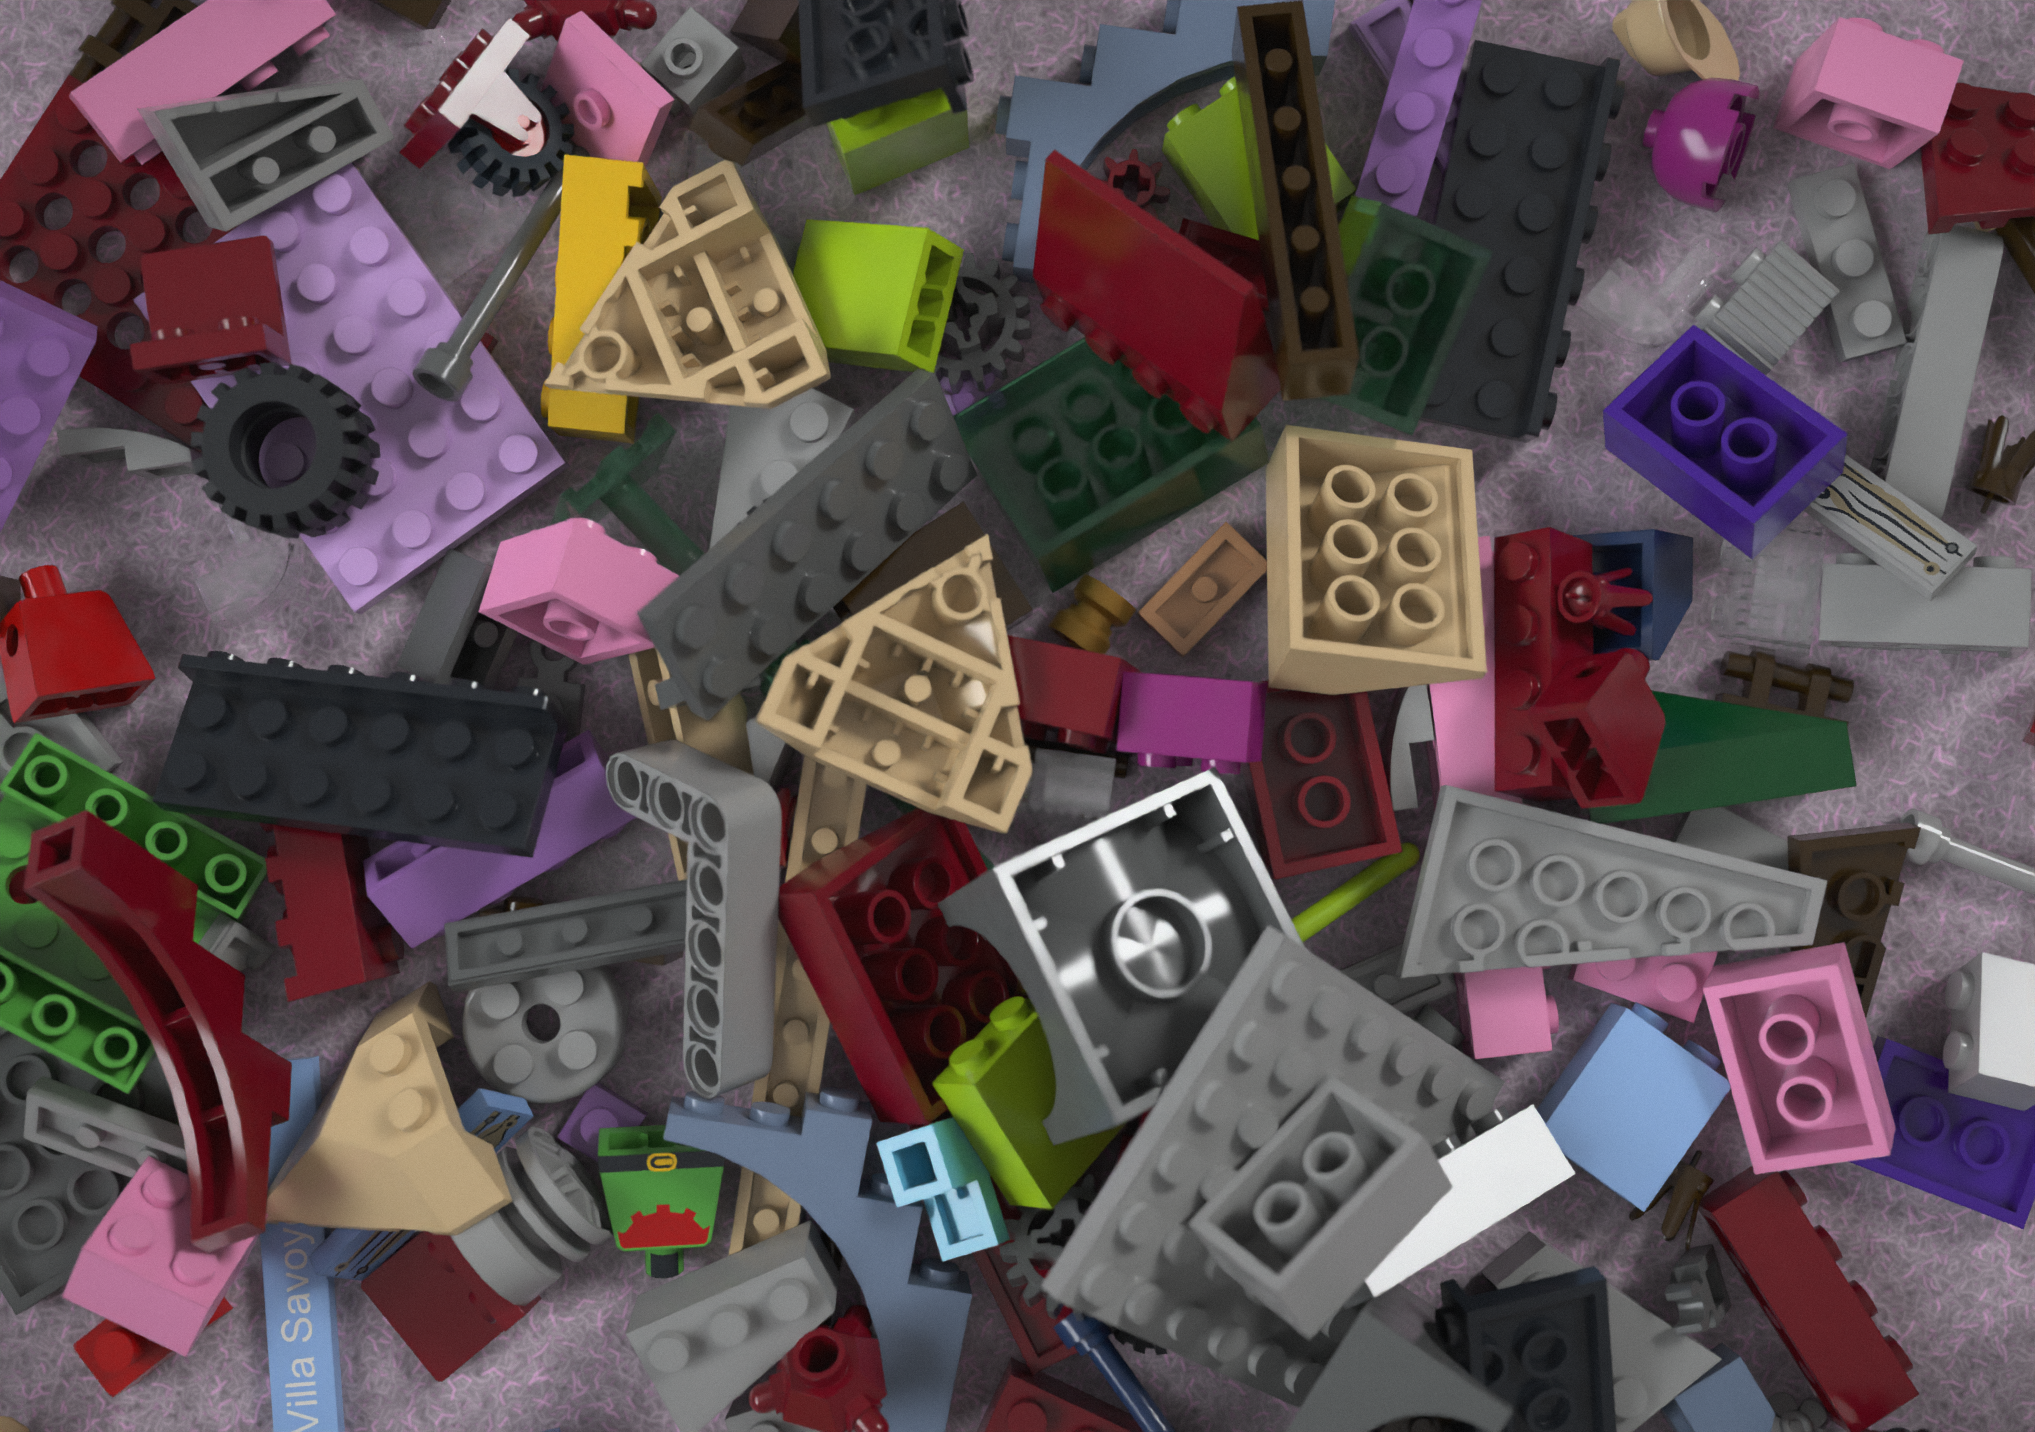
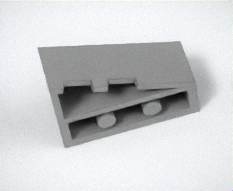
M337 78L138 108L139 113L209 227L225 232L395 139L362 79Z
M813 388L772 409L730 405L709 550L732 531L738 522L741 523L748 517L747 511L753 506L759 507L763 504L764 499L771 497L855 424L858 418L854 409Z
M1837 554L1836 564L1823 563L1818 646L1893 651L1924 649L1939 650L1940 654L1956 655L1961 654V651L1998 652V657L2018 658L2029 648L2032 568H2015L2016 559L2012 557L1973 558V567H1963L1932 601H1929L1885 568L1876 565L1877 563L1865 554Z
M812 1220L637 1296L626 1330V1336L680 1432H698L790 1351L803 1335L814 1330L835 1312L840 1272Z
M1529 1232L1480 1272L1492 1287L1497 1290L1585 1267ZM1607 1282L1616 1432H1633L1722 1359L1688 1334L1677 1335L1674 1325Z

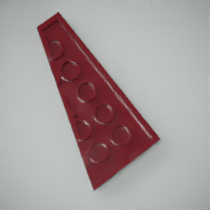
M1956 83L1939 134L1920 147L1928 235L1950 233L1956 223L1978 222L1981 229L2005 227L2010 218L2031 216L2035 218V95L2025 92L2016 93L1977 87L1966 83Z

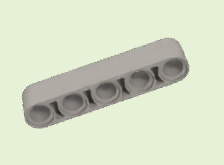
M1955 224L1950 233L1928 235L1927 230L1922 240L1920 250L1926 251L1925 259H1918L1907 305V310L1913 312L1911 320L1904 319L1902 327L1907 343L1897 349L1893 370L1899 373L1897 381L1890 380L1879 431L1885 432L1883 441H1876L1870 468L1873 474L1940 520L1948 499L2004 248L2001 235Z

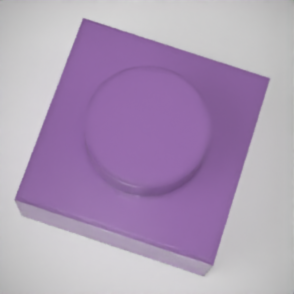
M598 1083L585 1091L557 1138L598 1162L599 1128L641 1126L648 1112L603 1084Z

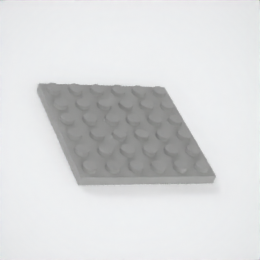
M1268 925L1041 1286L1061 1303L1301 1408L1369 1300L1349 1309H1346L1343 1304L1309 1340L1223 1271L1188 1222L1330 1076H1333L1424 1136L1430 1147L1453 1134L1457 1135L1461 1144L1468 1141L1474 1133L1470 1124L1491 1111L1495 1097L1505 1081L1289 937Z

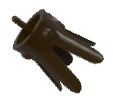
M2003 415L1996 419L1995 424L1991 419H1988L1980 464L1966 486L1969 491L1986 497L1980 510L1982 514L1987 512L1992 500L1997 503L2015 506L2024 479L2035 467V430L2029 434L2026 440L2022 436L2017 444L2007 445L2004 449L2009 421Z
M1701 1150L1695 1152L1690 1164L1680 1160L1645 1212L1635 1207L1629 1215L1631 1221L1642 1217L1671 1188L1674 1189L1661 1231L1665 1241L1671 1242L1674 1240L1693 1204L1685 1249L1688 1252L1700 1201L1715 1181L1695 1168L1702 1155Z

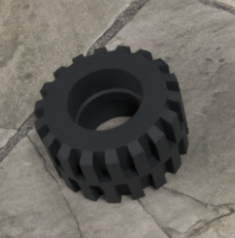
M276 362L261 363V374H257L247 367L233 373L237 384L232 388L220 382L211 391L218 399L214 407L211 409L202 404L196 418L206 423L203 433L192 432L190 446L202 451L201 458L191 460L195 475L209 481L202 487V490L209 500L222 504L220 509L222 512L235 520L266 533H273L284 538L299 539V533L312 538L326 534V524H332L340 528L351 520L345 512L350 505L359 509L363 508L369 498L360 493L365 482L376 485L379 471L369 465L370 459L381 458L380 445L369 438V433L376 429L370 417L359 410L361 405L350 394L318 373L314 374L305 367L289 364L288 369H285ZM297 417L308 418L316 436V452L311 466L297 481L287 486L270 488L261 474L259 465L260 449L265 437L276 425L285 420Z

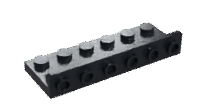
M799 0L803 108L813 127L839 119L851 118L858 113L900 100L912 99L942 88L953 114L967 111L965 84L974 82V74L964 43L960 41L961 38L969 36L968 22L960 0Z
M1475 40L1471 45L1458 102L1457 115L1448 148L1447 163L1442 176L1420 278V292L1414 307L1392 411L1393 415L1524 443L1538 438L1541 429L1548 430L1550 428L1558 398L1557 393L1549 391L1554 367H1563L1571 341V331L1563 329L1568 305H1576L1584 282V268L1576 267L1581 243L1588 244L1590 242L1597 222L1598 206L1590 205L1595 181L1601 182L1604 179L1611 157L1612 145L1603 142L1608 119H1616L1625 92V81L1617 80L1620 66L1619 59L1607 57L1600 66L1479 40Z
M210 651L207 657L182 654L178 668L193 683L152 800L164 811L533 858L569 726L568 721L547 693L527 686H515L511 692L489 690L477 682L466 679H453L449 685L429 683L418 676L405 672H391L388 674V678L368 676L359 670L344 665H330L327 671L308 669L296 662L283 658H269L266 664L247 662L236 655L222 651Z
M1595 1266L1468 1296L1454 1279L1440 1282L1442 1308L1435 1310V1324L1439 1338L1446 1348V1355L1474 1379L1514 1407L1512 1414L1500 1432H1616L1607 1278ZM1451 1417L1452 1424L1445 1427V1432H1488L1470 1422Z

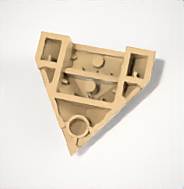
M723 160L671 188L659 207L664 214L643 245L639 242L635 243L582 324L580 330L584 333L581 341L565 365L559 362L556 364L544 384L550 389L772 409L831 379L823 341L781 247L735 162Z
M988 534L968 545L964 550L943 563L932 567L847 619L840 626L785 657L755 722L809 759L929 813L1005 834L1008 831L1031 776L1032 766L1028 746H1024L1017 709V706L1020 704L1001 600L1000 598L997 599L990 564L993 557Z
M430 981L376 1014L270 1185L267 1194L266 1213L269 1215L266 1219V1224L288 1222L303 1223L311 1227L390 1232L416 1230L428 1231L438 1235L457 1236L512 1202L493 1145L466 1132L462 1125L436 1050L437 1047L454 1038V1034L435 984Z

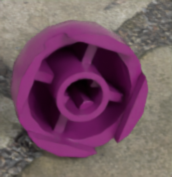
M1707 78L1692 82L1674 94L1665 111L1654 109L1645 129L1643 146L1653 149L1652 171L1660 187L1672 198L1692 207L1715 213L1722 208L1726 200L1714 196L1723 174L1729 175L1731 173L1735 181L1746 154L1756 115L1744 112L1746 97L1759 100L1760 91L1757 85L1733 79Z

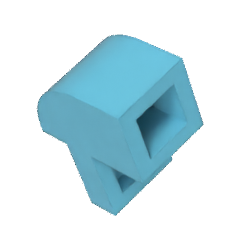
M954 1117L877 1142L896 1206L900 1207L923 1199L942 1261L996 1246L1010 1239L989 1176L990 1173Z

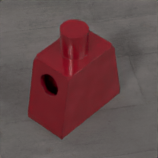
M1621 648L1615 652L1575 657L1567 661L1527 714L1529 721L1581 809L1641 803L1664 731L1665 715L1645 680L1650 671V662L1638 650Z

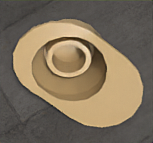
M1632 0L1627 8L1618 13L1613 19V32L1628 54L1641 64L1648 74L1661 77L1694 71L1702 79L1724 78L1739 81L1738 58L1725 29L1711 11L1699 0Z

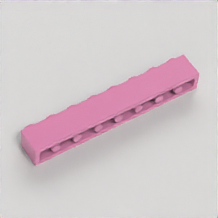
M1490 536L1478 537L1487 673L1482 679L1427 685L1435 739L1426 741L1434 813L1442 785L1522 804V798L1495 792L1494 551L1491 550ZM1550 966L1454 973V981L1457 987L1456 998L1460 1031L1466 1036V1039L1462 1042L1464 1054L1473 1059L1553 1051L1551 1034L1558 1033L1559 1017L1554 997L1545 993L1543 970L1550 969Z

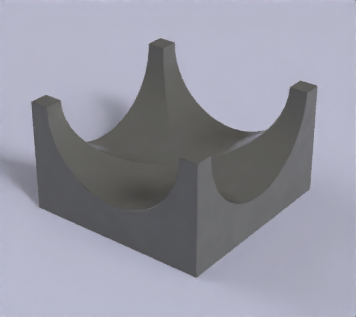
M1216 767L996 866L938 903L949 927L961 925L973 929L986 938L1001 953L1020 979L1038 1013L1048 1039L1056 1075V1100L1051 1114L1042 1121L1053 1146L1117 1126L1155 1106L1268 925L1305 948Z
M1397 1283L1370 1299L1285 1432H1368L1388 1421L1413 1415L1454 1417L1470 1422L1488 1432H1500L1512 1414L1514 1407L1474 1379L1446 1355V1348L1443 1346L1436 1329V1308Z

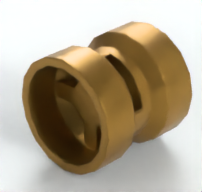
M1084 574L1074 588V595L1078 605L1071 603L1068 609L1058 610L1048 627L1076 649L1106 654L1111 647L1109 638L1113 633L1109 628L1111 626L1115 628L1126 626L1136 612V609L1104 583L1088 574Z

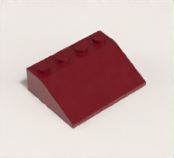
M1054 149L1045 159L1032 276L1044 300L1040 304L1042 312L1061 330L1068 332L1071 327H1074L1085 335V340L1089 347L1105 362L1114 365L1119 360L1132 369V375L1135 380L1152 396L1160 399L1166 394L1179 403L1182 414L1196 428L1204 433H1209L1212 429H1215L1233 442L1280 391L1276 356L1255 285Z
M916 808L815 861L781 885L778 897V919L879 1121L885 1123L929 1125L948 1109L932 1083L950 1065L949 1058L952 1053L964 1043L973 1040L991 1021V1012L999 1004L1017 996L1029 997L1015 994L1018 976L1001 953L986 938L966 926H948L938 903L988 872V869L966 823L929 813L921 808Z

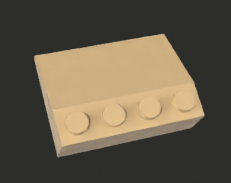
M1285 425L1266 466L1269 687L1336 695L1482 679L1487 673L1472 450Z

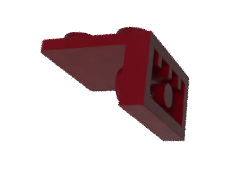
M262 235L141 256L140 264L152 341L129 344L133 371L161 385H169L232 375L246 367L252 371L261 370V363L276 362L281 366L292 364L274 243L267 236Z
M428 1231L419 1233L361 1282L362 1290L438 1382L447 1379L503 1331L506 1332L542 1299L538 1295L526 1306L511 1303L500 1296L479 1276L465 1259L450 1235H438Z

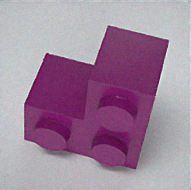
M1123 672L1117 751L1138 753L1137 765L1159 768L1193 766V758L1201 759V771L1205 772L1216 767L1218 773L1240 774L1241 762H1258L1262 758L1268 682L1162 673Z

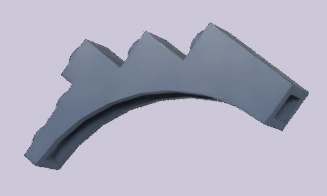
M1167 0L1163 33L1100 24L1097 46L1084 44L1079 83L1090 84L1091 86L1015 75L1012 97L1000 95L995 134L1006 135V155L1029 158L1028 162L1016 160L1011 199L1022 200L1019 224L1007 222L1002 261L1013 262V275L1018 278L1019 282L1036 284L1032 276L1045 159L1055 149L1087 171L1096 157L1135 121L1178 96L1223 80H1230L1235 76L1232 44L1237 6L1298 0ZM1303 0L1314 74L1317 76L1320 75L1328 55L1335 0Z
M838 1087L822 1088L821 1094L805 1093L802 1114L799 1117L790 1115L789 1108L771 1102H754L751 1104L750 1109L725 1105V1099L720 1095L707 1099L701 1097L695 1091H689L686 1093L685 1098L672 1096L664 1140L714 1152L762 1175L802 1205L838 1246L862 1288L877 1339L879 1340L887 1396L880 1401L883 1406L879 1411L888 1421L889 1432H945L972 1298L970 1281L966 1271H960L958 1265L947 1260L926 1258L921 1261V1264L912 1263L923 1208L921 1200L897 1207L886 1173L873 1174L871 1180L861 1178L872 1123L870 1102L860 1101V1095L854 1091Z

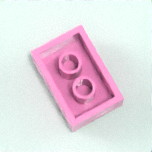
M1845 943L1713 966L1703 986V991L1754 1173H1769L1891 1155L1896 1127Z

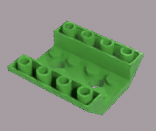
M35 733L0 784V792L4 795L0 802V1027L129 1094L154 1061L157 1054L128 997L95 952L63 919L39 901L32 904H20L13 901L9 894V884L12 877L17 872L27 869L31 834L85 810H89L198 885L193 939L197 944H199L220 912L241 925L267 877L265 858L184 813L164 811L152 801L153 796L42 735Z

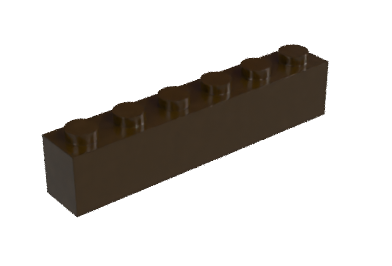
M1303 0L1237 6L1232 58L1282 401L1349 395L1359 355Z

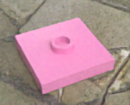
M581 10L565 20L540 92L548 85H551L558 92L550 100L554 107L566 103L570 113L561 122L562 124L574 125L575 135L570 139L577 146L584 147L591 157L641 162L646 167L675 99Z

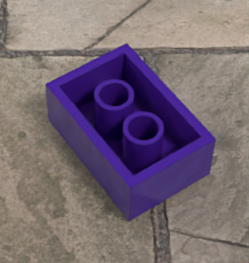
M1694 324L1603 410L1605 449L1752 560L1833 483L1844 470L1848 433Z

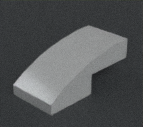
M114 428L57 430L60 456L83 465L126 459L129 472L149 480L195 473L191 460L202 457L201 453L174 441L143 432Z
M1427 685L1400 687L1387 720L1382 748V762L1393 811L1419 808L1409 744L1435 740Z

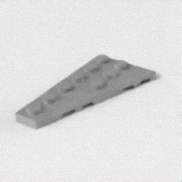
M1442 785L1396 977L1406 978L1430 974L1468 973L1492 969L1530 968L1628 960L1631 958L1653 956H1679L1715 951H1741L1813 945L1827 880Z

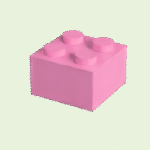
M1839 17L1797 58L1773 128L1891 170L1939 134L1964 60L1944 54V49L1934 42L1922 39L1907 41L1887 34L1874 21L1865 18L1845 19Z
M573 517L566 521L532 530L529 533L500 542L479 612L586 665L655 648L636 613L679 575L657 564V558L652 553L641 548L625 546L605 535V529L598 523L585 518Z
M148 1156L82 1247L62 1298L187 1357L245 1265L259 1235L211 1252L191 1244V1189L189 1175Z

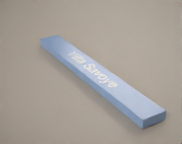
M319 1056L286 1059L292 1063L289 1121L271 1127L268 1189L322 1103ZM279 1222L278 1224H266L265 1232L260 1234L274 1432H345L334 1277L316 1275L309 1259L312 1252L331 1234V1228L311 1227L303 1223Z

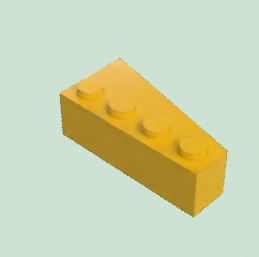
M564 154L559 248L555 270V313L550 321L548 330V351L552 355L551 372L558 362L565 365L584 336V333L580 330L582 324L636 242L643 245L660 220L661 209L659 207L662 203V196L646 167L641 162ZM543 383L540 402L541 415L543 418H548V427L559 436L634 444L639 397L550 389Z

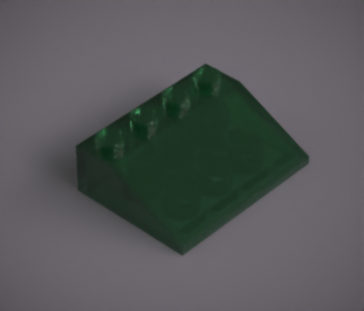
M1086 336L953 416L975 470L1052 593L1268 464L1269 458L1263 430L1257 418L1255 417L1233 442L1215 429H1212L1209 433H1204L1187 420L1179 408L1180 404L1171 397L1164 394L1158 399L1143 389L1133 377V370L1119 360L1114 365H1111L1101 359L1087 344Z

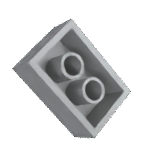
M1330 1076L1188 1224L1223 1271L1310 1340L1454 1186L1424 1136L1333 1076Z

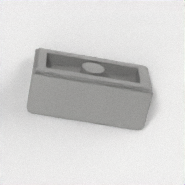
M757 718L749 719V723H746L754 776L762 779L771 787L780 786L796 749L756 723Z

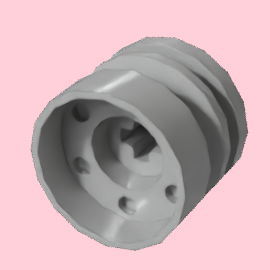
M531 1126L516 1139V1149L506 1146L496 1155L512 1202L457 1236L450 1235L465 1259L490 1287L511 1303L526 1306L560 1278L563 1270L558 1253L570 1261L581 1262L588 1256L591 1250L590 1244L601 1246L614 1235L607 1203L589 1172L557 1139L545 1130L535 1126Z

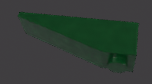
M1651 690L1664 712L1665 727L1641 803L1589 808L1592 822L1603 824L1857 787L1847 722Z

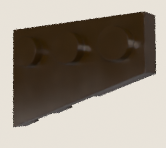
M1908 822L1787 836L1788 871L1827 880L1813 945L1790 946V950L1793 952L1844 942L1865 1019L1886 951V947L1881 942L1889 911L1891 905L1899 906L1905 883L1898 880L1908 848L1915 849L1921 827Z

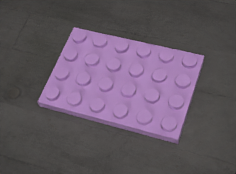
M351 162L248 219L215 243L262 235L267 236L273 241L291 363L305 367L314 374L318 373L350 394L361 405L359 410L370 417L376 429L369 433V438L379 443L381 458L370 459L369 466L379 471L376 485L365 482L360 493L369 498L362 509L350 505L345 512L351 520L340 528L332 524H326V534L312 538L299 533L355 613L363 614L445 556L449 549L453 550L565 471L570 465L481 341L470 356L473 361V366L470 369L473 378L458 401L450 402L438 398L425 390L414 379L412 372L428 348H436L440 342H448L462 320L463 315L356 165ZM144 292L133 301L149 322ZM261 370L254 371L257 374H261ZM234 374L191 381L211 409L218 401L211 391L220 382L231 388L237 384ZM297 417L285 420L276 425L265 437L260 449L259 465L261 474L270 488L287 486L297 481L311 466L316 452V436L308 418Z

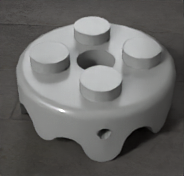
M608 965L472 989L466 997L463 1010V1041L469 1058L481 1077L498 1092L525 1098L528 1103L533 1104L559 1103L579 1096L604 1079L618 1064L625 1050L624 1039L629 1015V1002L624 990ZM535 1005H548L558 1013L560 1017V1030L554 1039L543 1041L535 1038L530 1033L527 1026V1017Z

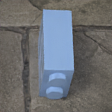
M1635 1002L1631 1010L1611 1003L1543 1099L1537 1111L1567 1159L1624 1200L1645 1212L1731 1087L1729 1080L1716 1072L1721 1064L1717 1057L1691 1040H1687L1685 1045L1681 1047L1664 1035L1663 1032L1669 1024L1657 1014Z

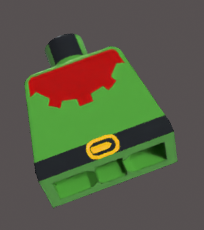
M666 1125L599 1128L598 1167L617 1248L624 1252L645 1250V1272L651 1277L671 1278L681 1274L684 1271V1248L705 1247L711 1243L725 1157L714 1152L664 1140Z

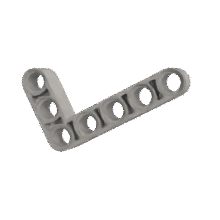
M670 739L616 753L610 757L606 767L607 787L616 805L624 811L688 843L683 1063L687 1079L694 1091L701 1097L710 1099L766 1077L772 1066L781 844L780 804L771 786L762 779L677 740Z

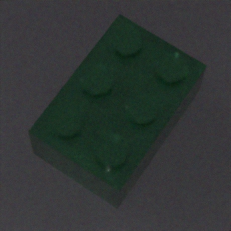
M1352 195L1339 224V234L1359 360L1349 395L1319 398L1413 435L1493 251L1382 202Z

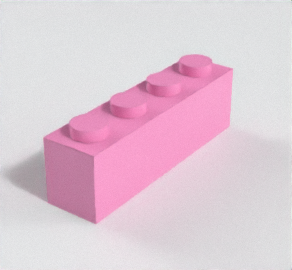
M207 0L70 92L69 98L120 163L134 155L140 164L143 165L162 152V149L139 113L138 108L218 97L238 82H240L246 92H249L278 72V69L271 61L273 58L290 47L300 57L328 38L330 34L323 24L333 18L336 13L326 0Z

